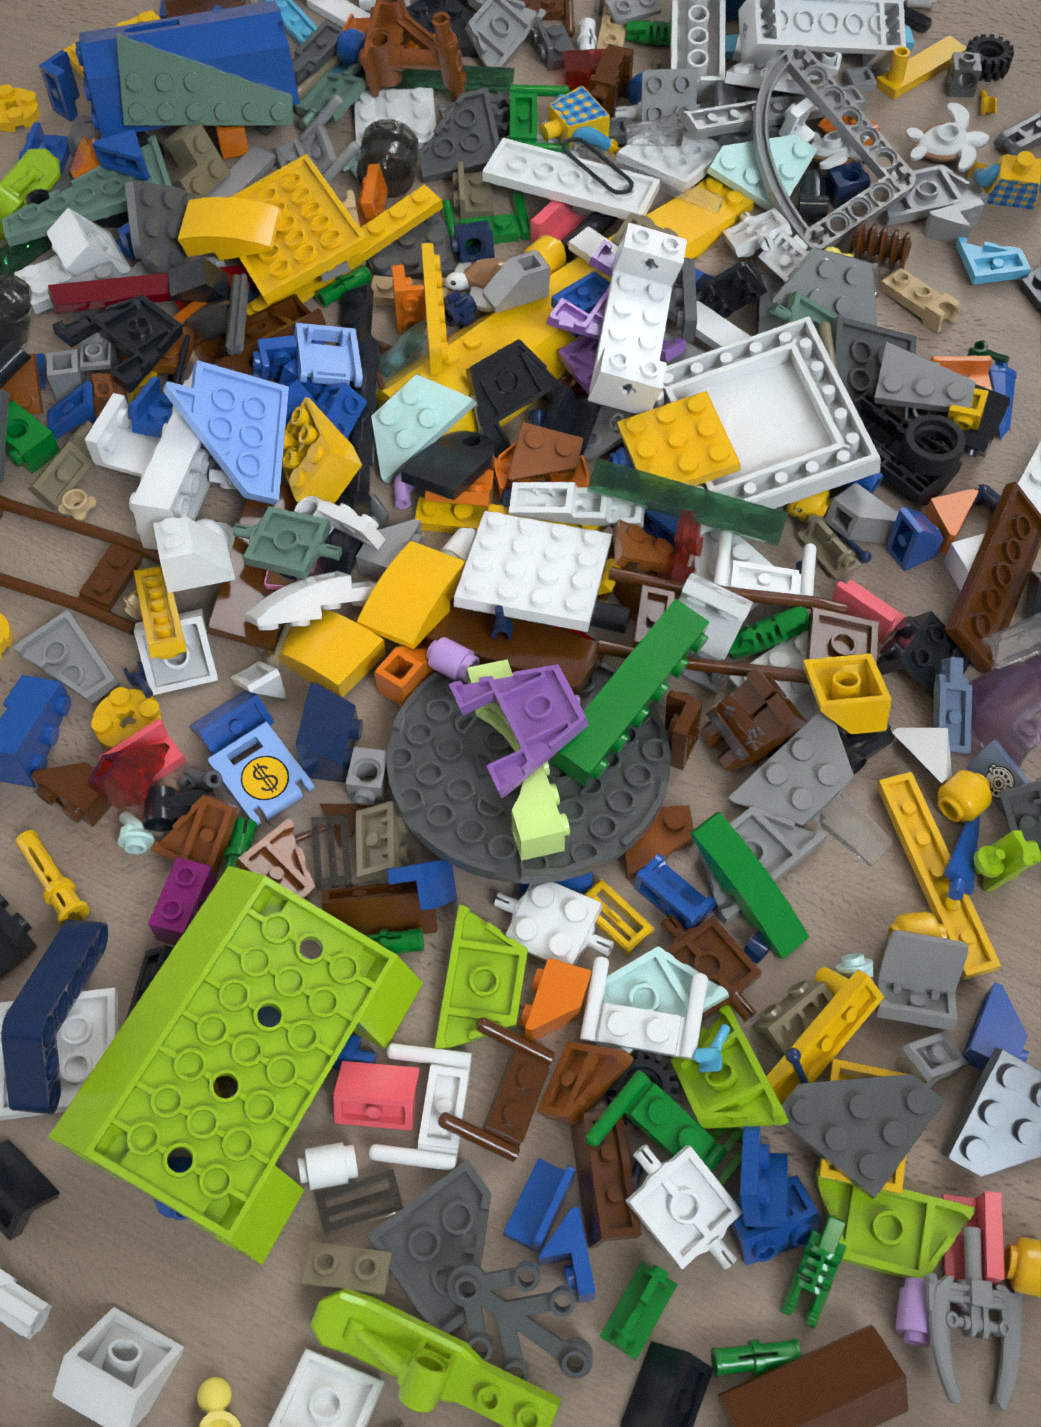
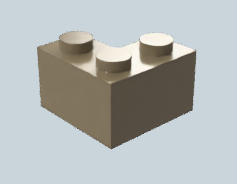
M202 124L181 126L164 141L179 166L169 175L172 186L194 194L197 199L204 198L231 174Z

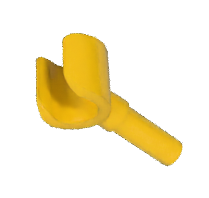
M984 89L980 90L979 94L982 98L980 115H985V113L997 114L998 98L989 97Z

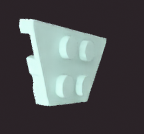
M416 374L371 416L382 480L390 484L404 467L435 443L477 405V402L469 396Z
M658 946L607 976L602 1003L686 1017L692 977L699 972L689 965L681 963L673 955ZM710 980L707 983L703 1012L729 998L725 988L714 984ZM596 1042L597 1046L626 1050L630 1055L638 1051Z

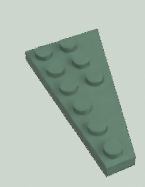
M116 33L124 126L194 124L293 125V101L290 93L261 83L252 82L236 74L218 70L213 66L173 52L170 53L155 48L153 45L141 43Z
M156 135L147 139L148 144L141 147L150 174L148 181L105 169L99 165L72 180V186L62 192L56 189L48 193L50 198L41 204L30 203L1 219L5 238L9 246L25 244L31 240L47 236L46 232L67 208L90 221L109 218L112 215L128 211L125 182L138 181L172 186Z

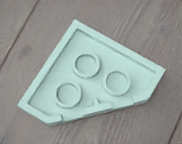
M795 134L769 138L775 166L789 197L818 150ZM754 142L722 146L707 173L733 190L741 192L744 197L754 200V203L767 211L773 209L774 206L768 196L758 168Z

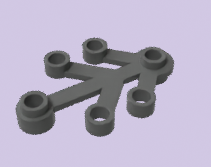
M523 1261L517 1267L487 1273L480 1266L473 1263H464L453 1269L447 1282L448 1294L454 1303L464 1307L470 1335L468 1344L484 1361L490 1359L494 1342L492 1337L486 1333L482 1307L497 1318L505 1357L503 1370L509 1372L508 1370L511 1367H519L524 1373L519 1378L525 1381L528 1380L529 1365L522 1356L519 1332L559 1360V1367L566 1376L581 1378L589 1373L593 1363V1350L586 1340L572 1337L565 1341L529 1316L551 1311L561 1317L570 1315L574 1311L576 1304L575 1292L570 1287L561 1285L552 1292L505 1300L495 1293L494 1290L516 1285L519 1290L530 1292L538 1286L540 1269L534 1262ZM524 1270H529L534 1274L535 1279L531 1282H525L520 1278L519 1274ZM470 1281L475 1285L476 1290L472 1293H466L462 1290L461 1283ZM559 1295H565L570 1299L571 1303L566 1307H561L555 1302V1298ZM478 1341L483 1342L487 1345L488 1350L484 1353H479L474 1349L473 1344ZM571 1356H578L583 1360V1364L579 1367H573L567 1360Z

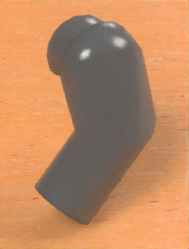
M370 494L372 497L371 518L378 523L379 527L377 530L386 527L390 515L377 496Z
M189 768L182 772L183 775L177 779V786L182 791L193 790L195 787L197 789H214L221 785L223 778L221 773L216 770L203 771Z

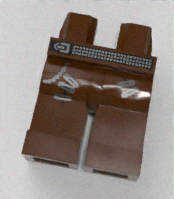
M608 44L596 68V75L592 74L589 79V93L610 115V118H615L616 108L620 99H628L626 93L628 84L632 79L634 49Z
M758 667L753 668L746 675L748 679L737 690L725 697L716 708L713 707L706 713L710 721L699 732L702 739L710 747L715 748L723 740L728 743L730 747L718 756V760L725 770L732 773L746 764L756 766L762 761L761 758L767 756L808 723L791 700L786 698L787 695L770 673Z

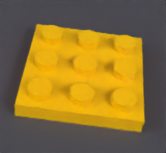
M707 390L617 421L618 430L649 502L741 470L738 456Z

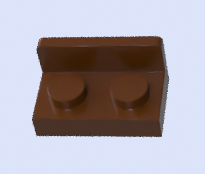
M673 690L669 691L666 699L665 730L672 734L669 740L671 752L670 766L684 770L699 738L703 701L697 700L691 694L678 693Z

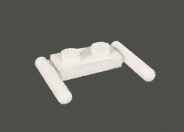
M728 530L720 532L714 584L726 587L813 596L816 546L809 543L803 547L802 571L799 574V570L736 560H733V563H729L732 534Z
M603 956L596 957L592 969L580 1039L588 1042H598L610 1046L695 1060V1050L698 1045L708 977L703 973L693 975L686 1017L602 1003L609 960Z
M392 1043L387 1047L388 1058L431 1064L418 1139V1149L373 1144L369 1149V1157L373 1161L452 1171L456 1168L460 1136L441 1128L438 1125V1118L443 1112H448L463 1119L472 1053Z

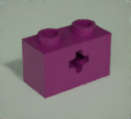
M176 857L148 922L157 941L176 946L218 883L211 866Z

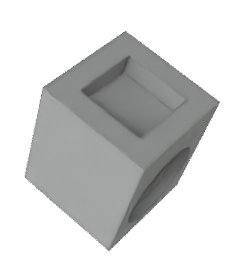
M354 747L346 780L349 800L365 806L385 802L389 782L386 766L387 751ZM366 776L376 777L372 781H361Z

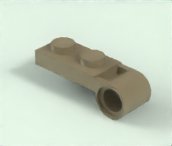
M89 420L85 421L73 433L28 488L29 491L52 510L59 507L62 503L63 495L74 488L94 463L85 442L86 436L93 427Z

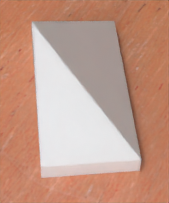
M258 661L230 677L234 684L249 692L287 700L277 668Z
M896 728L892 732L942 784L952 777L948 728Z

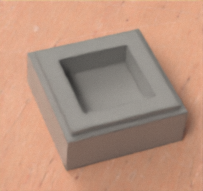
M869 66L844 70L843 79L847 86L855 85L860 93L876 90L878 82Z

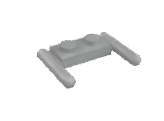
M338 95L333 96L299 137L305 154L307 153L328 184L336 178L360 150L359 144L352 141L336 158L327 130L323 127L343 103L342 98Z

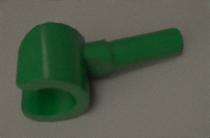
M983 340L977 341L974 344V348H969L967 356H991L993 360L1006 364L1009 361V356L988 349V344Z

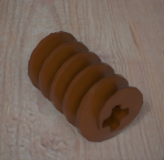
M862 220L855 229L848 253H851L855 248L856 257L861 258L866 251L868 261H872L877 254L879 264H883L886 258L889 257L890 267H894L898 260H900V268L904 269L912 246L910 232H906L903 238L899 239V229H895L891 236H888V226H884L880 233H877L876 223H873L869 230H866L865 220Z

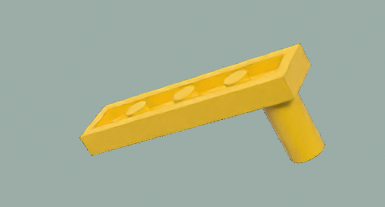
M949 35L910 59V50L907 47L898 46L894 49L890 70L877 77V88L894 100L947 69L953 52L963 53L966 51V46Z
M822 967L815 974L814 981L824 982L834 997L792 1046L801 1053L800 1063L809 1083H813L885 998L870 976L859 969L855 971L850 979L829 967ZM785 1055L766 1076L781 1106L796 1086L801 1084L793 1064L786 1060Z

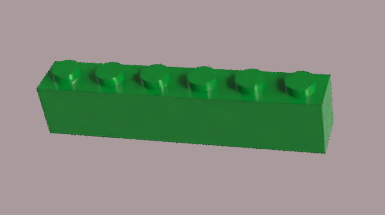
M675 598L584 710L589 725L552 756L550 763L584 787L592 777L598 780L610 764L607 758L613 751L619 754L629 741L630 736L627 733L633 726L639 728L650 714V710L647 708L654 700L659 703L670 688L667 682L672 676L679 678L690 662L686 658L692 651L698 654L709 638L705 635L710 621Z

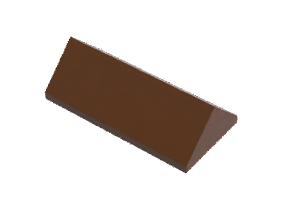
M871 1324L718 1394L730 1427H876L908 1411L906 1375L875 1327Z

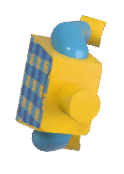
M583 86L566 95L559 94L554 102L549 105V122L540 126L541 135L545 141L557 137L563 143L568 138L579 137L604 151L603 155L612 162H616L617 152L621 149L618 147V142L615 139L609 138L610 115ZM577 141L568 143L570 149L584 145Z
M1022 151L1018 156L1002 155L996 164L988 168V165L985 163L975 162L969 169L967 177L973 178L980 186L984 187L983 191L988 194L987 205L1035 211L1038 193H1041V159L1035 158L1031 152Z

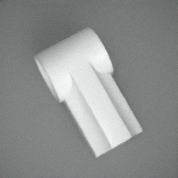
M0 1269V1321L19 1335L31 1340L48 1320L52 1306L18 1285L17 1279Z

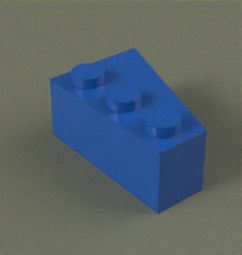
M21 675L3 702L4 707H7V709L0 718V782L35 788L36 785L30 776L34 771L47 769V756L51 746H54L58 741L59 726L63 716L69 713L71 698L68 696L61 681Z

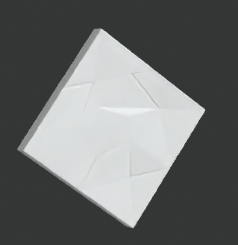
M810 316L666 366L663 388L652 409L707 390L741 464L740 471L678 492L695 536L880 472L881 458Z

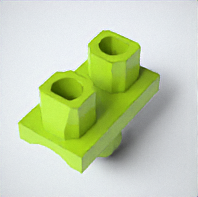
M1013 830L993 845L982 846L974 853V870L978 874H983L984 881L982 886L984 892L996 890L1006 882L1017 878L1020 873L1029 867L1041 862V852L1035 840L1025 841L1022 830Z

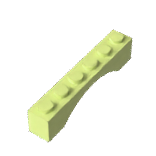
M508 659L468 667V684L479 682V678L492 676L493 679L513 676ZM497 700L475 710L476 716L500 732L515 752L521 749ZM548 761L523 781L520 795L512 809V833L521 861L564 851L565 836L570 835L567 816L565 813L559 814L557 805H560V799L556 784H549L547 778L550 775Z

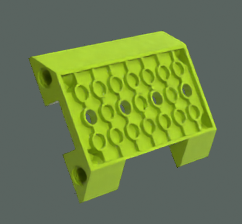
M228 866L48 1136V1139L119 1181L122 1179L191 1220L192 1225L262 1266L305 1191L304 1188L276 1167L275 1163L352 1032L385 1050L421 989L423 982L398 955L269 877ZM306 940L317 942L321 948V955L316 959L303 957L299 949L300 944ZM266 1006L275 1008L280 1015L279 1023L274 1027L263 1026L257 1017L258 1011ZM221 1076L233 1078L237 1084L235 1095L230 1098L219 1097L213 1088L217 1078ZM175 1149H185L192 1157V1165L185 1172L176 1173L168 1166V1155Z

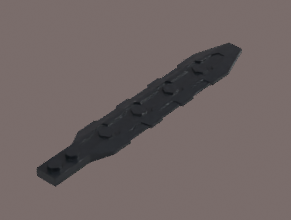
M369 284L343 292L340 327L356 329L363 380L361 388L354 387L353 381H350L349 386L366 400V405L347 438L354 446L362 466L334 504L340 506L342 503L347 505L359 517L362 514L371 517L372 497L369 495L371 467L374 465L375 447L372 445L373 424L371 416L377 411L378 399L375 397L377 371L380 369L381 346L371 335L374 291ZM334 528L328 534L325 544L342 547V555L338 561L323 556L319 557L323 573L340 571L351 575L357 560L356 555L360 551L363 542Z

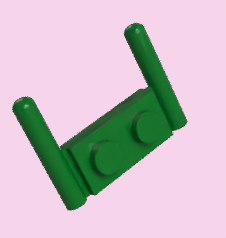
M510 84V140L565 154L562 150V143H537V96L557 97L559 94L566 95L570 92L569 87L566 85ZM567 144L566 149L570 151V146Z
M516 191L512 195L516 216L514 213L472 217L459 219V223H456L451 200H443L442 212L444 222L448 228L449 238L455 236L454 225L487 220L492 229L494 244L517 242L518 238L529 240L531 227L522 192ZM469 239L465 246H473L478 239Z
M640 1070L635 1072L585 1135L586 1142L592 1147H597L621 1116L626 1113V1116L671 1158L688 1145L693 1148L708 1169L713 1172L727 1154V1150L721 1144L714 1141L715 1138L655 1083L653 1084L648 1076Z

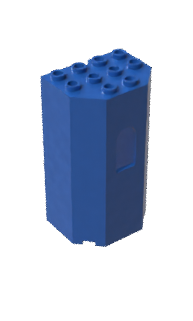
M269 1L79 33V42H75V50L79 65L83 66L84 69L83 87L87 101H91V117L95 130H100L102 138L132 129L136 133L170 127L124 126L116 33L141 43L153 45L155 48L170 53L173 52L213 66L218 70L236 74L252 82L261 83L290 93L293 105L300 104L289 43L285 30L282 28L283 19L277 3Z

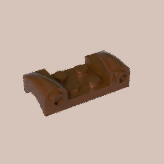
M292 294L246 318L244 349L240 355L234 354L232 356L227 353L225 346L227 328L193 345L199 361L252 376L248 360L252 359V352L257 351L258 339L293 336L296 323L327 325L321 309L317 308L313 312L309 311L296 294Z

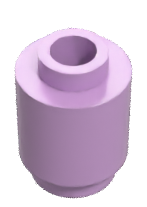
M442 637L438 641L434 640L426 653V658L429 659V668L455 681L463 680L468 682L467 668L478 666L480 663V659L474 655V651L446 637Z
M908 1277L905 1278L904 1287L899 1289L895 1331L904 1335L903 1342L919 1347H929L931 1341L929 1312L926 1311L925 1281L922 1278Z

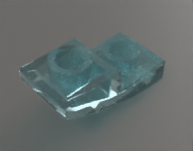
M422 320L413 325L394 344L380 364L379 370L383 376L388 377L394 369L399 371L405 358L409 359L415 350L421 351L428 337L423 334L427 326L426 321Z

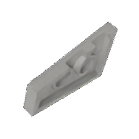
M886 342L874 403L948 412L950 405L971 408L976 381Z
M68 609L11 647L17 654L57 681H61L64 686L91 704L120 685Z

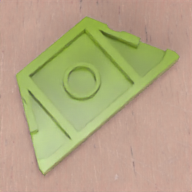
M459 905L435 1049L449 1050L488 1037L476 1030V1022L481 1017H485L507 1029L517 1027L528 948L504 935L500 929L490 922L487 923L479 918L465 905Z
M729 1005L721 1007L718 1010L721 1017L709 1030L704 1027L701 1028L697 1048L710 1047L721 1025L725 1024L730 1027V1031L722 1045L721 1070L699 1072L700 1062L681 1057H674L671 1060L700 1126L706 1129L773 1126L789 1123L786 1113Z
M819 1167L815 1170L814 1177L826 1218L828 1214H832L845 1221V1227L839 1243L846 1245L847 1248L841 1262L899 1278L915 1277L924 1279L926 1273H932L940 1259L951 1247L958 1234L975 1212V1207L906 1189L902 1190L901 1195L880 1191L874 1199H871L854 1184L819 1177Z

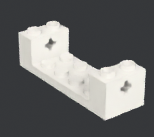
M746 0L738 10L741 63L766 64L778 50H787L794 45H803L810 51L862 54L863 67L888 69L891 65L894 49L898 46L906 47L903 0Z
M628 223L615 254L588 401L634 414L652 410L663 388L667 363L660 361L672 286L684 262L686 239Z

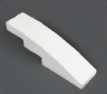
M513 482L509 513L510 515L545 521L606 527L609 525L615 526L621 519L628 524H636L643 528L646 496L644 493H612L609 487H577L575 482Z

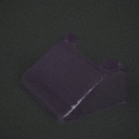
M1041 643L1032 646L992 669L991 672H987L968 683L972 685L971 733L984 748L996 739L1019 768L1029 751L1034 749L1041 740V725L1037 719L1033 718V716L1041 712Z

